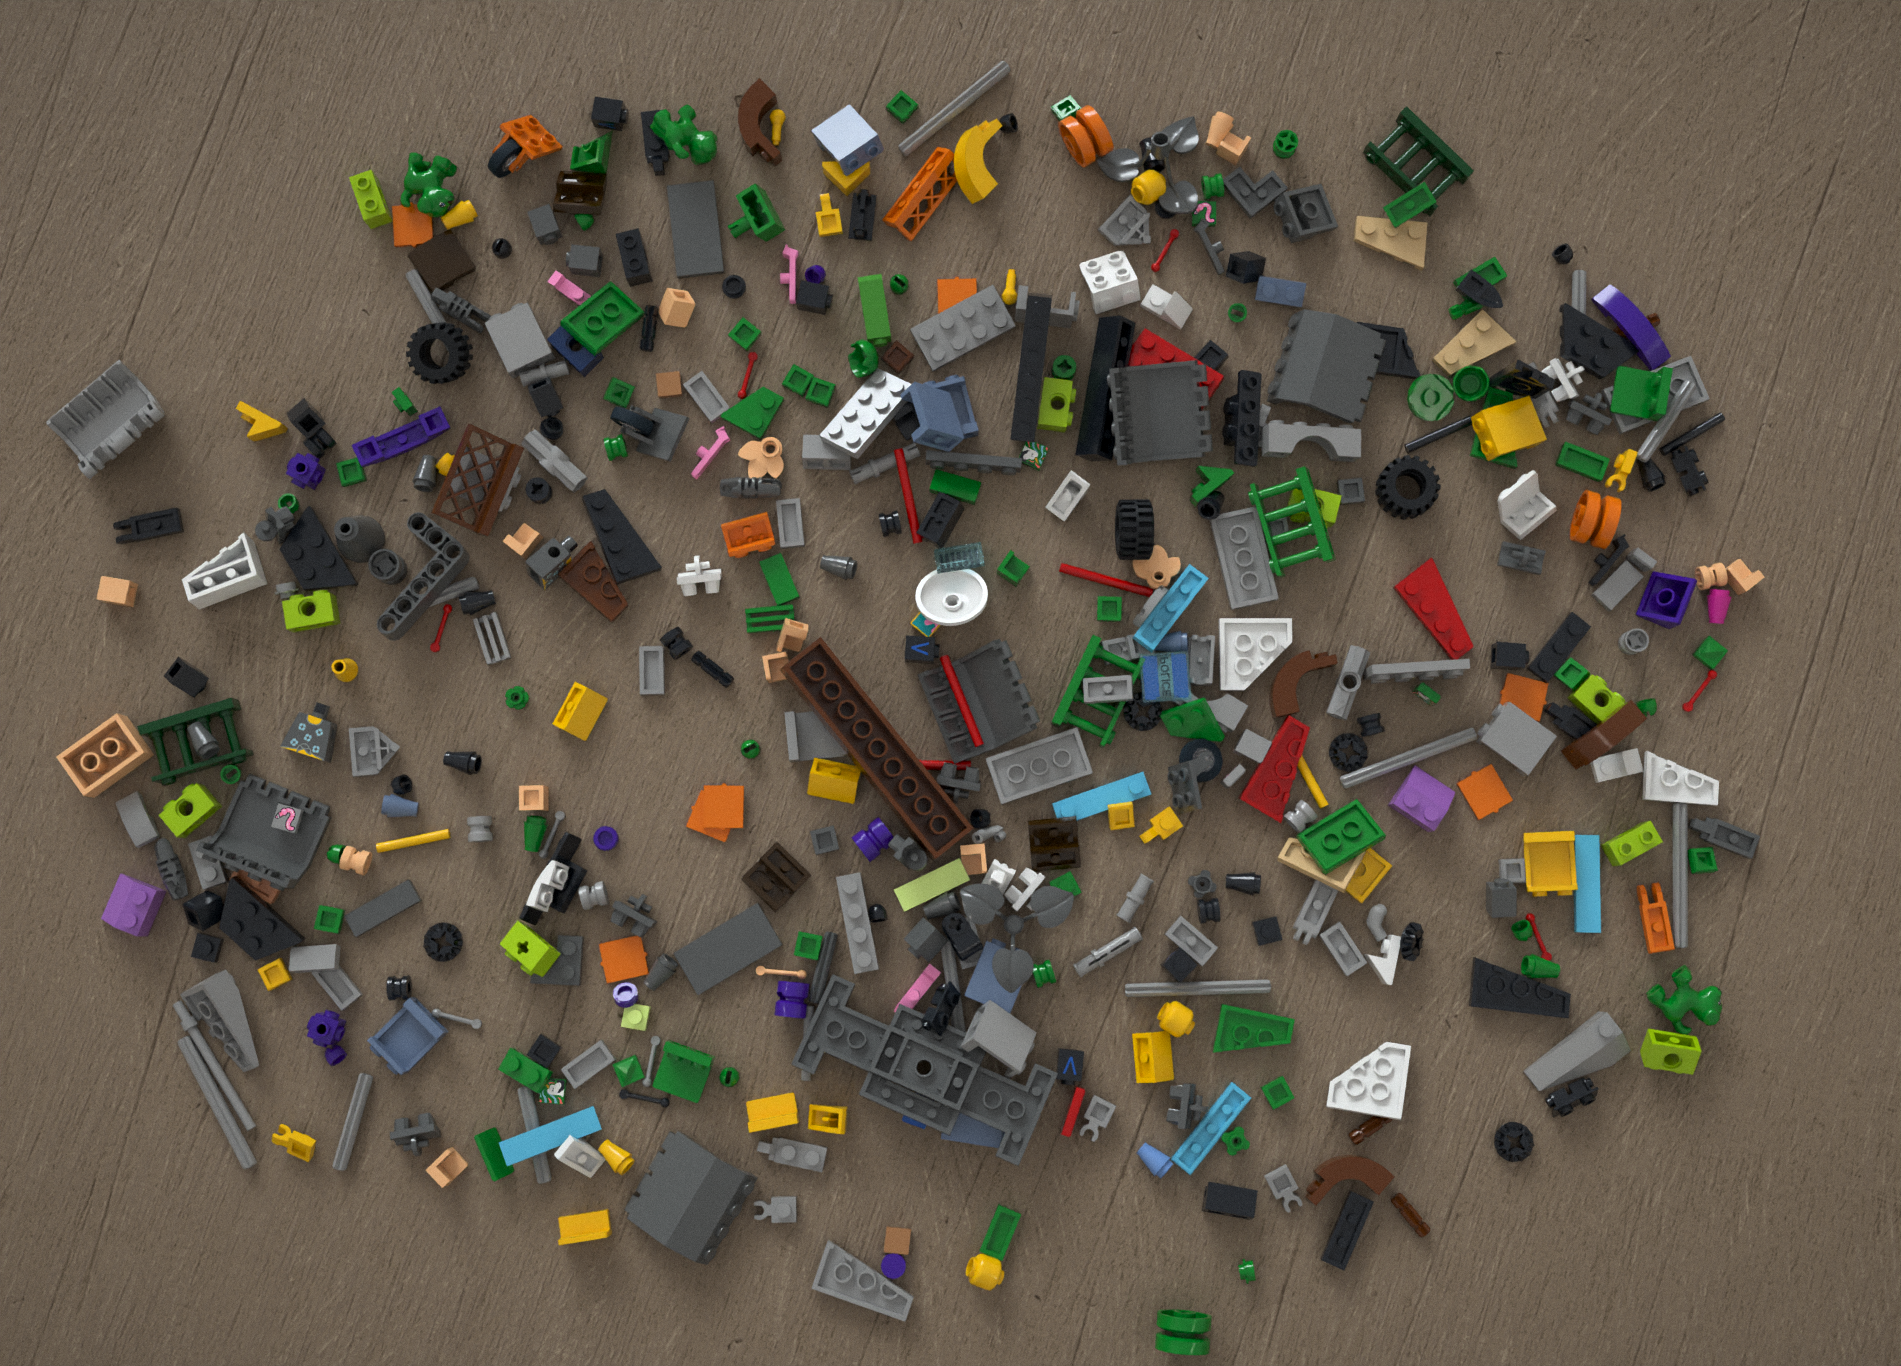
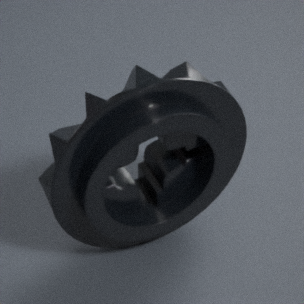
M1141 692L1133 695L1134 701H1127L1124 706L1126 722L1138 731L1153 729L1161 720L1162 707L1159 700H1146L1145 693ZM1138 705H1141L1143 708L1151 705L1150 710L1147 712L1150 720L1145 716L1135 718L1139 712Z
M1343 733L1331 742L1329 757L1333 765L1339 770L1346 772L1355 771L1361 768L1368 758V747L1364 743L1363 738L1354 733ZM1352 743V751L1358 755L1350 756L1346 762V754L1339 749H1346Z
M1410 922L1401 935L1400 951L1403 959L1406 961H1415L1420 955V949L1423 948L1424 931L1419 923Z
M450 923L435 924L429 927V930L424 935L423 947L427 955L435 961L446 962L454 959L460 953L463 946L461 932ZM445 935V940L452 944V946H443L440 949V944L434 938H442Z
M1508 1122L1502 1125L1494 1137V1146L1497 1153L1503 1159L1510 1162L1523 1161L1531 1155V1151L1535 1146L1533 1134L1525 1125L1518 1122ZM1508 1135L1513 1138L1519 1136L1518 1142L1521 1144L1522 1149L1515 1146L1511 1149V1142L1506 1136Z

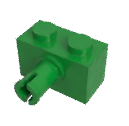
M754 183L736 195L745 216L728 225L734 238H738V236L752 228L757 237L767 242L786 230L763 188Z

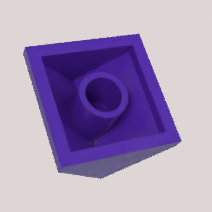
M1653 571L1636 615L1667 629L1679 626L1697 580Z

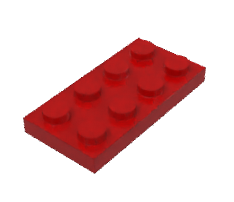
M1145 328L1132 345L1128 367L1193 361L1197 359ZM1198 360V365L1204 364ZM1206 365L1207 381L1199 382L1200 387L1208 386L1210 400L1223 382L1224 376Z

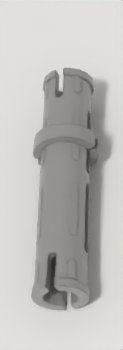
M915 442L903 447L906 462L920 457ZM892 452L876 460L870 459L867 464L850 470L849 473L852 480H854V484L857 485V483L873 476L877 478L880 476V473L896 467L895 454Z
M1133 927L1097 951L1095 949L1090 951V955L1074 963L1073 967L1079 977L1082 978L1098 966L1100 968L1105 966L1104 963L1122 953L1137 942L1142 941L1143 938L1138 929Z

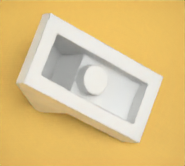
M1153 284L1140 307L1180 330L1193 310L1177 292L1174 291L1171 295Z
M1071 470L1045 508L1065 521L1079 501L1086 495L1090 484Z
M1637 748L1602 756L1590 763L1596 783L1644 772Z
M1388 935L1387 939H1383L1381 945V953H1384L1383 958L1364 954L1382 984L1392 985L1400 949V936Z
M571 1135L554 1154L559 1161L589 1178L595 1174L605 1161L603 1155L582 1137L576 1139Z

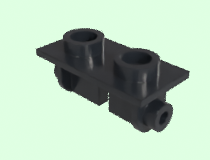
M860 189V193H853L848 239L872 241L877 195L869 194L867 189Z
M1684 446L1686 451L1683 453L1680 449L1671 452V460L1677 473L1687 470L1688 474L1680 477L1685 492H1689V495L1693 496L1699 493L1698 488L1700 487L1706 491L1705 485L1709 481L1704 470L1698 471L1695 463L1699 462L1694 448L1689 450L1688 446Z
M951 981L947 985L941 984V986L937 987L930 1002L937 1007H928L921 1020L923 1029L930 1031L933 1028L939 1036H942L945 1027L949 1024V1019L961 995Z
M1583 1077L1568 1085L1572 1094L1568 1095L1563 1087L1549 1094L1545 1101L1549 1108L1554 1107L1553 1118L1558 1115L1564 1117L1572 1113L1574 1107L1580 1104L1587 1106L1594 1102L1599 1088L1591 1089L1594 1087L1592 1080Z

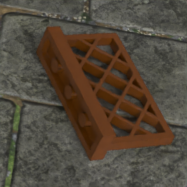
M468 424L431 513L469 529L478 535L488 536L524 448L472 424ZM472 432L480 435L483 442L482 445L472 448L469 441ZM499 443L504 448L500 456L493 458L489 446ZM485 448L489 460L478 464L474 452ZM470 454L474 466L463 470L460 464L461 458ZM491 464L493 475L491 478L484 480L480 468ZM476 470L480 482L469 486L465 474ZM460 476L465 489L454 493L451 487L452 480ZM482 486L484 497L482 500L475 502L471 490ZM466 492L471 504L460 509L455 496ZM451 498L456 511L449 514L440 511L443 502ZM473 508L475 518L472 525L465 522L461 512Z

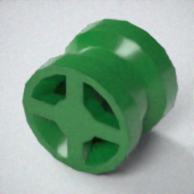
M1291 130L1279 132L1272 147L1274 154L1282 159L1290 158L1298 146L1297 135Z
M1221 173L1215 174L1214 177H1208L1207 175L1201 177L1202 194L1205 200L1210 199L1212 196L1224 197V182Z
M1068 355L1057 357L1052 366L1053 377L1056 379L1072 380L1076 372V362Z
M618 434L616 438L612 439L609 437L604 438L609 461H613L619 456L623 458L629 456L623 434Z
M1045 960L1040 965L1034 964L1032 973L1037 988L1043 987L1048 982L1051 984L1056 983L1050 960Z

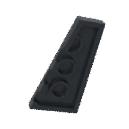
M606 489L582 496V501L616 585L661 571V565Z
M1473 957L1469 997L1470 1007L1569 1019L1570 993Z

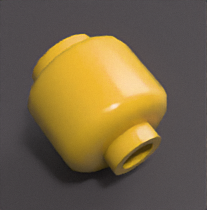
M1155 170L1145 171L1132 182L1131 194L1138 203L1144 205L1154 203L1166 192L1165 177Z
M1178 1001L1166 1002L1157 1016L1160 1028L1177 1038L1184 1035V1033L1190 1034L1195 1026V1022L1192 1021L1194 1017L1193 1011Z
M978 1254L970 1258L966 1267V1276L971 1285L985 1290H992L996 1285L1002 1283L1004 1271L1002 1270L1000 1260L985 1254Z

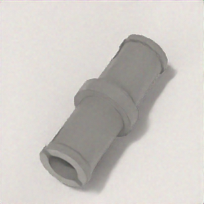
M566 360L546 366L541 364L539 368L519 372L523 387L549 376L553 379L570 375Z
M1141 873L1131 892H1127L1126 896L1128 897L1117 913V916L1130 923L1140 904H1144L1145 901L1143 899L1154 881Z

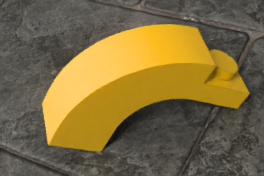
M997 118L989 123L985 120L979 126L976 125L965 131L955 148V175L961 190L972 204L984 199L998 184L986 169L983 160V149L986 142L1002 127Z

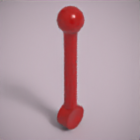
M1177 229L1170 231V238L1156 263L1151 265L1153 272L1160 270V264L1174 239L1178 238L1179 231Z
M750 352L748 355L750 361L742 388L738 392L740 399H745L747 396L746 388L752 367L758 359L755 352Z
M446 604L443 607L444 614L435 642L430 645V650L433 652L440 651L439 642L448 614L453 609L450 604Z
M1710 670L1708 672V677L1690 701L1683 704L1682 708L1684 711L1689 712L1693 710L1694 702L1709 682L1717 677L1716 671Z
M1529 913L1525 918L1532 926L1542 951L1541 957L1550 961L1552 955L1546 951L1534 922L1535 916Z

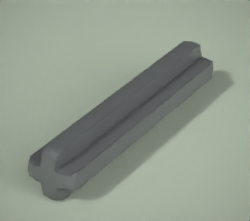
M827 931L824 934L808 998L810 1002L819 1004L823 996L838 937L836 933Z

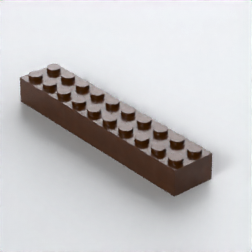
M821 637L781 668L782 674L931 860L937 859L973 829L971 824Z

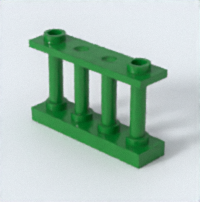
M1305 466L1296 469L1298 476H1295L1293 480L1263 490H1259V486L1252 483L1250 484L1251 491L1248 492L1251 504L1256 505L1272 559L1269 560L1270 569L1273 574L1276 573L1280 578L1285 577L1283 568L1317 557L1319 559L1323 558V561L1326 563L1336 560L1309 469ZM1294 489H1302L1304 499H1301L1300 503L1266 513L1263 499ZM1303 511L1305 513L1309 512L1311 522H1308V525L1273 536L1269 522ZM1310 534L1312 536L1316 535L1318 545H1315V548L1280 559L1276 545Z
M1092 635L1051 724L1060 727L1061 723L1067 724L1068 722L1102 738L1099 747L1104 748L1106 743L1111 744L1116 734L1112 729L1126 701L1119 702L1117 708L1107 703L1086 704L1112 717L1106 730L1072 714L1069 706L1072 701L1084 703L1083 689L1078 688L1083 678L1105 677L1093 671V668L1089 666L1092 658L1098 659L1099 657L1132 673L1133 685L1136 678L1141 680L1143 677L1145 659L1141 657L1136 665L1102 649L1103 646L1099 645L1102 638Z

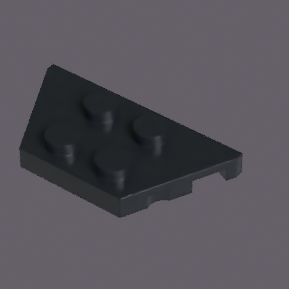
M1567 303L1560 306L1559 312L1562 313L1563 324L1560 326V337L1562 340L1560 356L1569 362L1572 361L1578 367L1583 366L1584 371L1599 380L1606 377L1639 352L1632 342Z
M1356 322L1381 333L1380 338L1386 341L1382 357H1374L1380 361L1376 374L1409 379L1420 377V372L1417 370L1413 360V352L1407 343L1404 328Z
M1517 359L1489 378V387L1498 386L1506 389V392L1513 393V395L1530 396V398L1536 399L1553 389L1555 379Z
M308 506L280 548L281 553L302 588L310 591L320 588L331 589L341 586H357L358 582L311 506Z
M237 876L230 879L219 929L255 961L299 944L306 939Z

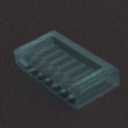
M981 542L934 549L938 574L985 566Z

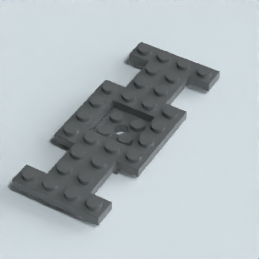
M832 974L791 1065L815 1076L820 1062L826 1053L868 1072V1075L859 1092V1096L949 1136L959 1114L966 1115L1004 1132V1137L995 1156L1019 1167L1058 1073L1035 1063L1026 1086L981 1067L987 1051L977 1046L967 1052L961 1047L966 1032L950 1025L945 1027L942 1036H939L933 1028L927 1031L922 1028L923 1023L921 1022L925 1014L902 1004H899L890 1025L847 1008L846 1005L856 985ZM922 1061H926L931 1065V1071L926 1075H921L917 1071V1066Z

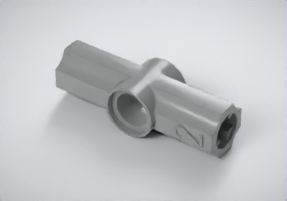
M536 429L524 437L521 444L539 460L538 463L553 477L556 476L573 493L582 488L588 478L570 462L569 457L556 445L553 446Z
M1350 645L1340 675L1336 679V686L1326 714L1337 719L1347 720L1357 689L1361 685V678L1370 652L1366 649ZM1344 677H1349L1353 680L1354 685L1352 689H1348L1343 685Z

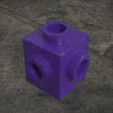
M297 453L288 462L286 474L293 478L291 483L302 489L307 486L315 490L322 481L326 469L318 464L320 459L309 453L306 456Z
M330 1010L316 1013L307 1024V1029L309 1030L307 1037L312 1038V1043L321 1047L337 1044L344 1036L346 1020L339 1018L340 1014ZM324 1025H325V1026H326V1032H325V1033H322L321 1031H322V1029H323V1027H324Z

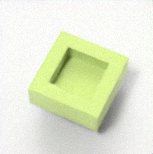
M634 1004L631 1007L624 1008L621 1027L646 1031L651 1006Z

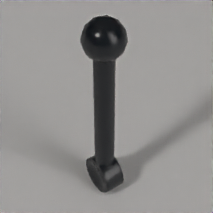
M623 1089L619 1093L621 1099H638L660 1104L664 1108L670 1104L668 1098L657 1099L629 1093L627 1089Z

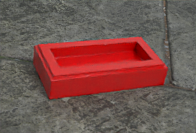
M1075 1085L1060 1130L1061 1135L1070 1137L1086 1092L1084 1088Z

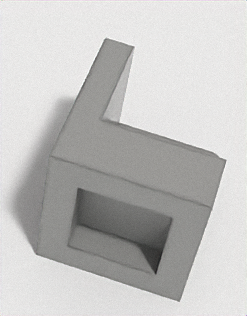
M1245 729L1233 753L1239 756L1244 755L1258 763H1262L1272 742Z

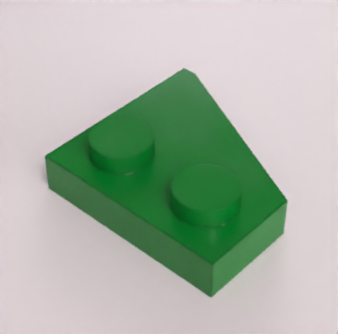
M761 387L722 413L721 419L762 440L784 402V397L765 387Z
M1205 697L1164 710L1160 715L1171 736L1206 739L1217 742L1223 741L1225 737Z

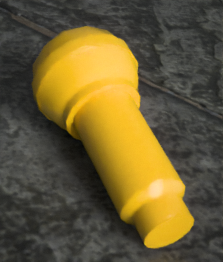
M775 109L769 115L772 124L771 140L774 146H779L781 129L786 116L782 110Z
M1014 269L1008 270L1006 289H1004L1001 295L1002 301L1007 305L1016 303L1018 296L1015 290L1016 274Z

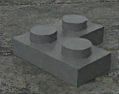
M1238 167L1223 179L1225 190L1250 219L1288 189L1273 170L1256 184L1253 183L1241 167Z
M558 935L557 951L561 953L543 977L534 973L531 976L530 983L580 986L584 936Z

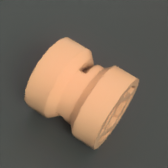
M1715 563L1711 567L1700 566L1695 569V579L1697 580L1696 584L1699 590H1707L1711 586L1722 587L1727 585V572L1723 563Z
M346 846L341 855L339 867L347 871L352 869L357 874L365 875L372 861V852L365 850L357 852L355 847Z

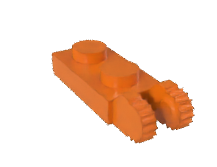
M1658 882L1651 885L1655 903L1648 902L1647 891L1644 885H1638L1636 890L1640 903L1639 909L1648 954L1675 949L1666 901L1663 900L1662 889Z

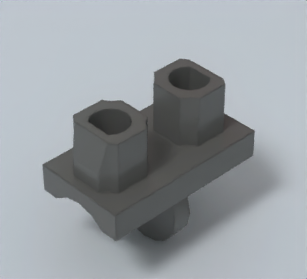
M1599 392L1596 393L1594 398L1587 394L1584 396L1583 401L1590 404L1589 407L1572 399L1568 403L1570 408L1567 412L1566 420L1578 425L1584 414L1592 418L1586 430L1596 435L1603 430L1605 425L1609 426L1612 421L1609 417L1595 411L1596 408L1603 411L1607 408V404L1601 402L1602 394Z
M287 506L276 512L270 507L265 510L266 520L256 525L255 534L259 540L266 542L273 540L277 535V541L281 544L286 540V533L294 528L292 522L294 521V516Z
M1503 541L1497 566L1540 575L1546 551Z
M944 762L941 774L937 776V783L955 787V789L945 788L947 795L954 796L953 803L957 804L959 797L968 799L969 792L960 790V788L980 791L979 768L966 766L965 778L955 777L957 764Z
M896 834L889 842L888 846L896 852L893 856L909 870L911 868L914 871H919L926 867L928 863L926 853L910 837L905 841Z
M644 894L639 899L633 896L629 897L628 902L635 906L634 909L616 900L612 906L615 909L610 921L623 927L628 916L632 917L636 922L630 932L641 938L644 937L650 928H654L657 923L656 920L640 912L642 909L650 913L652 906L645 903L647 896Z
M1183 1083V1085H1173L1170 1087V1099L1181 1100L1180 1110L1168 1109L1167 1122L1178 1125L1180 1129H1191L1192 1114L1193 1120L1200 1121L1201 1111L1208 1112L1209 1107L1202 1105L1203 1096H1195L1196 1084Z
M431 1113L418 1115V1127L411 1128L409 1118L395 1119L394 1132H390V1140H394L397 1146L403 1145L404 1151L412 1150L415 1157L421 1156L422 1148L429 1147L428 1139L441 1137L440 1129L435 1125Z

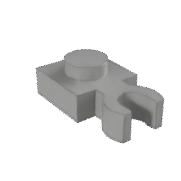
M1093 1095L1083 1115L1089 1121L1080 1128L1079 1135L1083 1136L1087 1129H1091L1093 1131L1091 1141L1095 1142L1099 1135L1097 1130L1099 1125L1104 1128L1107 1127L1116 1105Z
M1286 1164L1264 1175L1276 1200L1283 1197L1282 1205L1288 1213L1291 1212L1288 1206L1291 1200H1295L1299 1206H1302L1300 1197L1293 1193V1191L1299 1188Z
M797 1196L771 1197V1204L764 1200L754 1202V1206H762L764 1208L763 1214L754 1215L756 1220H763L767 1216H771L772 1223L797 1222Z

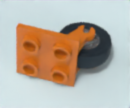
M532 115L521 117L500 125L499 128L505 135L493 149V155L488 162V169L497 178H503L513 173L514 170L517 172L529 158L533 160L560 151L563 146Z

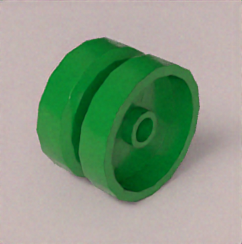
M1158 1310L1156 1325L1164 1331L1156 1333L1155 1349L1180 1355L1209 1354L1210 1339L1203 1334L1211 1331L1212 1316L1190 1310Z

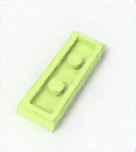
M958 858L894 889L905 912L969 881L970 878L961 859Z

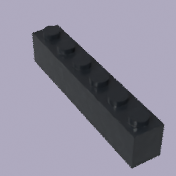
M1028 292L1010 440L1034 442L1052 295Z
M1121 315L1099 317L1075 453L1076 456L1089 461H1112L1115 436L1112 434L1111 425L1114 419L1113 412L1110 411L1109 400L1112 396L1111 388L1108 387L1107 376L1110 374L1109 369L1129 366L1136 325L1135 322Z

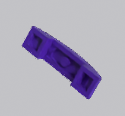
M1610 284L1591 299L1605 317L1610 316L1638 349L1637 355L1650 371L1655 370L1671 357L1661 337L1648 319L1618 289Z
M439 406L418 416L419 419L376 438L373 435L351 445L361 467L377 464L402 455L451 429L441 407Z

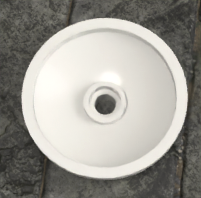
M950 566L951 570H947V567H944L945 571H941V568L932 571L921 580L917 587L915 596L918 610L926 619L939 625L956 626L970 622L981 614L988 601V590L982 577L970 569L959 568L958 566H956L957 569H953V566Z

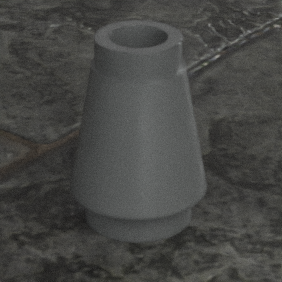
M431 455L422 456V460L412 480L416 490L432 492L433 487H436V457Z
M823 555L820 569L844 580L848 578L853 579L857 570V561L853 560L852 557Z
M195 722L187 728L198 756H201L202 759H208L219 752V742L200 722Z
M947 891L923 906V909L929 920L957 913L958 910H961V905L954 891L951 893Z
M663 953L661 957L656 958L644 980V984L649 989L655 991L676 973L677 962L669 955Z

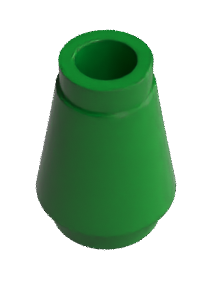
M527 815V819L524 821V850L539 852L548 826L545 817Z
M1534 954L1530 956L1525 955L1521 962V973L1528 978H1557L1560 973V965Z

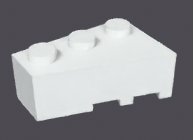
M245 533L238 536L239 539L228 548L224 547L219 551L220 554L211 561H205L182 579L188 601L198 609L267 584L255 543Z

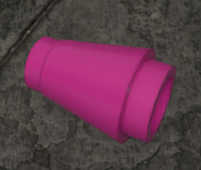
M1710 589L1709 595H1707L1709 623L1724 624L1732 598L1729 597V590Z

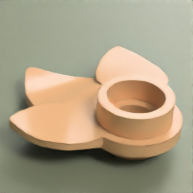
M767 437L761 442L750 441L738 452V456L750 461L748 464L749 478H759L769 473V475L777 479L784 468L781 458L782 444L774 437ZM774 446L775 451L768 453L766 451L767 447Z
M1159 545L1153 546V553L1149 560H1133L1132 563L1136 575L1147 580L1148 585L1154 590L1158 589L1160 585L1166 588L1170 584L1171 578L1177 575L1181 568L1179 557L1168 558L1165 549ZM1156 575H1161L1163 578L1161 580H1157L1154 577Z

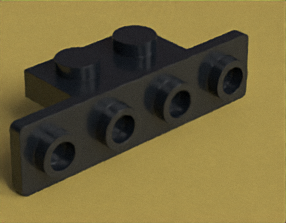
M1240 370L1238 372L1237 394L1226 398L1223 407L1225 414V425L1222 429L1224 445H1235L1234 464L1257 466L1262 376L1259 372Z
M565 832L559 840L554 854L547 863L548 865L554 860L569 866L568 877L564 883L563 890L554 889L553 899L550 907L565 914L588 871L571 861L581 843V838ZM525 904L519 919L536 925L543 911Z

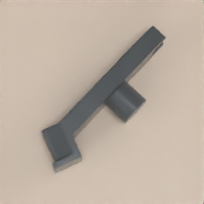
M1202 218L1200 223L1194 228V231L1198 234L1217 274L1220 275L1225 271L1217 254L1224 251V248L1220 241L1211 244L1205 232L1209 223Z

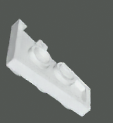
M1649 751L1644 752L1642 800L1718 805V780L1684 768L1670 760L1660 758Z

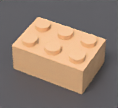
M116 713L56 756V758L82 795L95 798L151 758L154 753L142 736L139 735V732L128 716Z

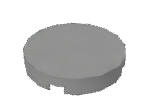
M1160 585L1144 604L1140 614H1137L1134 618L1133 624L1138 628L1142 626L1167 594V588Z

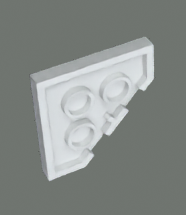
M1292 618L1219 619L1220 691H1244L1292 643Z
M1385 1042L1374 1052L1351 1066L1343 1074L1330 1081L1326 1108L1401 1120L1411 1046Z

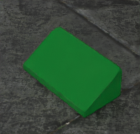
M936 469L929 492L938 495L940 491L958 501L975 505L982 482Z
M493 1127L474 1136L492 1181L495 1182L514 1172L513 1165H506L499 1142L502 1140L497 1128Z

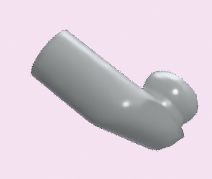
M999 825L986 827L973 833L972 840L974 843L980 844L993 837L999 843L1006 838V833L1003 831L1004 828Z
M1383 904L1374 905L1370 909L1366 920L1367 926L1377 942L1388 936L1381 925L1384 915L1387 914V908Z

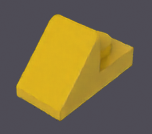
M242 401L235 408L242 413L240 418L253 425L247 437L254 442L286 433L288 430L281 422Z

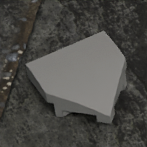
M1129 195L1097 230L1114 246L1150 244V213H1147V210Z
M374 726L349 728L353 777L378 775L399 750L400 746Z

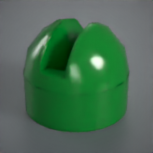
M592 214L574 215L583 231L588 230L593 225L594 218Z
M897 274L891 278L890 289L893 293L901 295L908 290V279L904 275ZM898 279L900 282L904 284V286L902 287L894 280Z
M1241 303L1231 305L1228 310V317L1233 322H1241L1247 316V309ZM1232 309L1242 312L1243 316L1240 317L1232 314Z
M290 493L282 495L278 500V507L281 509L287 506L292 514L297 512L300 507L298 499ZM289 501L292 503L290 507L287 504Z
M1655 698L1636 702V706L1645 717H1647V711H1649L1651 716L1657 711Z
M746 740L741 745V753L747 759H754L760 754V745L755 740ZM755 744L756 748L745 753L744 750Z
M235 764L226 765L220 772L221 779L227 784L236 783L242 775L241 769ZM235 768L237 773L228 779L226 775Z
M339 844L330 846L327 852V859L334 864H340L341 855L346 846Z
M1527 920L1517 921L1511 927L1514 937L1519 941H1527L1533 935L1532 926Z
M733 1067L723 1069L719 1075L720 1082L725 1087L735 1086L740 1078L739 1072ZM728 1071L732 1072L730 1084L726 1083Z

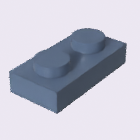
M1259 275L1254 299L1302 307L1306 283Z

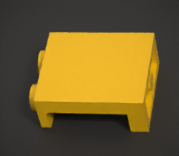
M1530 396L1481 410L1471 417L1472 427L1477 433L1481 443V450L1486 456L1487 461L1520 449L1536 447L1547 440Z
M1574 831L1523 833L1526 892H1532V897L1547 896V891H1557L1558 896L1573 895L1572 890H1578Z

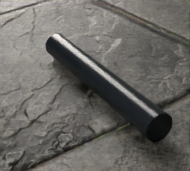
M1720 412L1659 448L1660 453L1666 456L1725 421L1724 415Z
M1467 416L1405 444L1406 452L1410 453L1472 425L1471 417Z

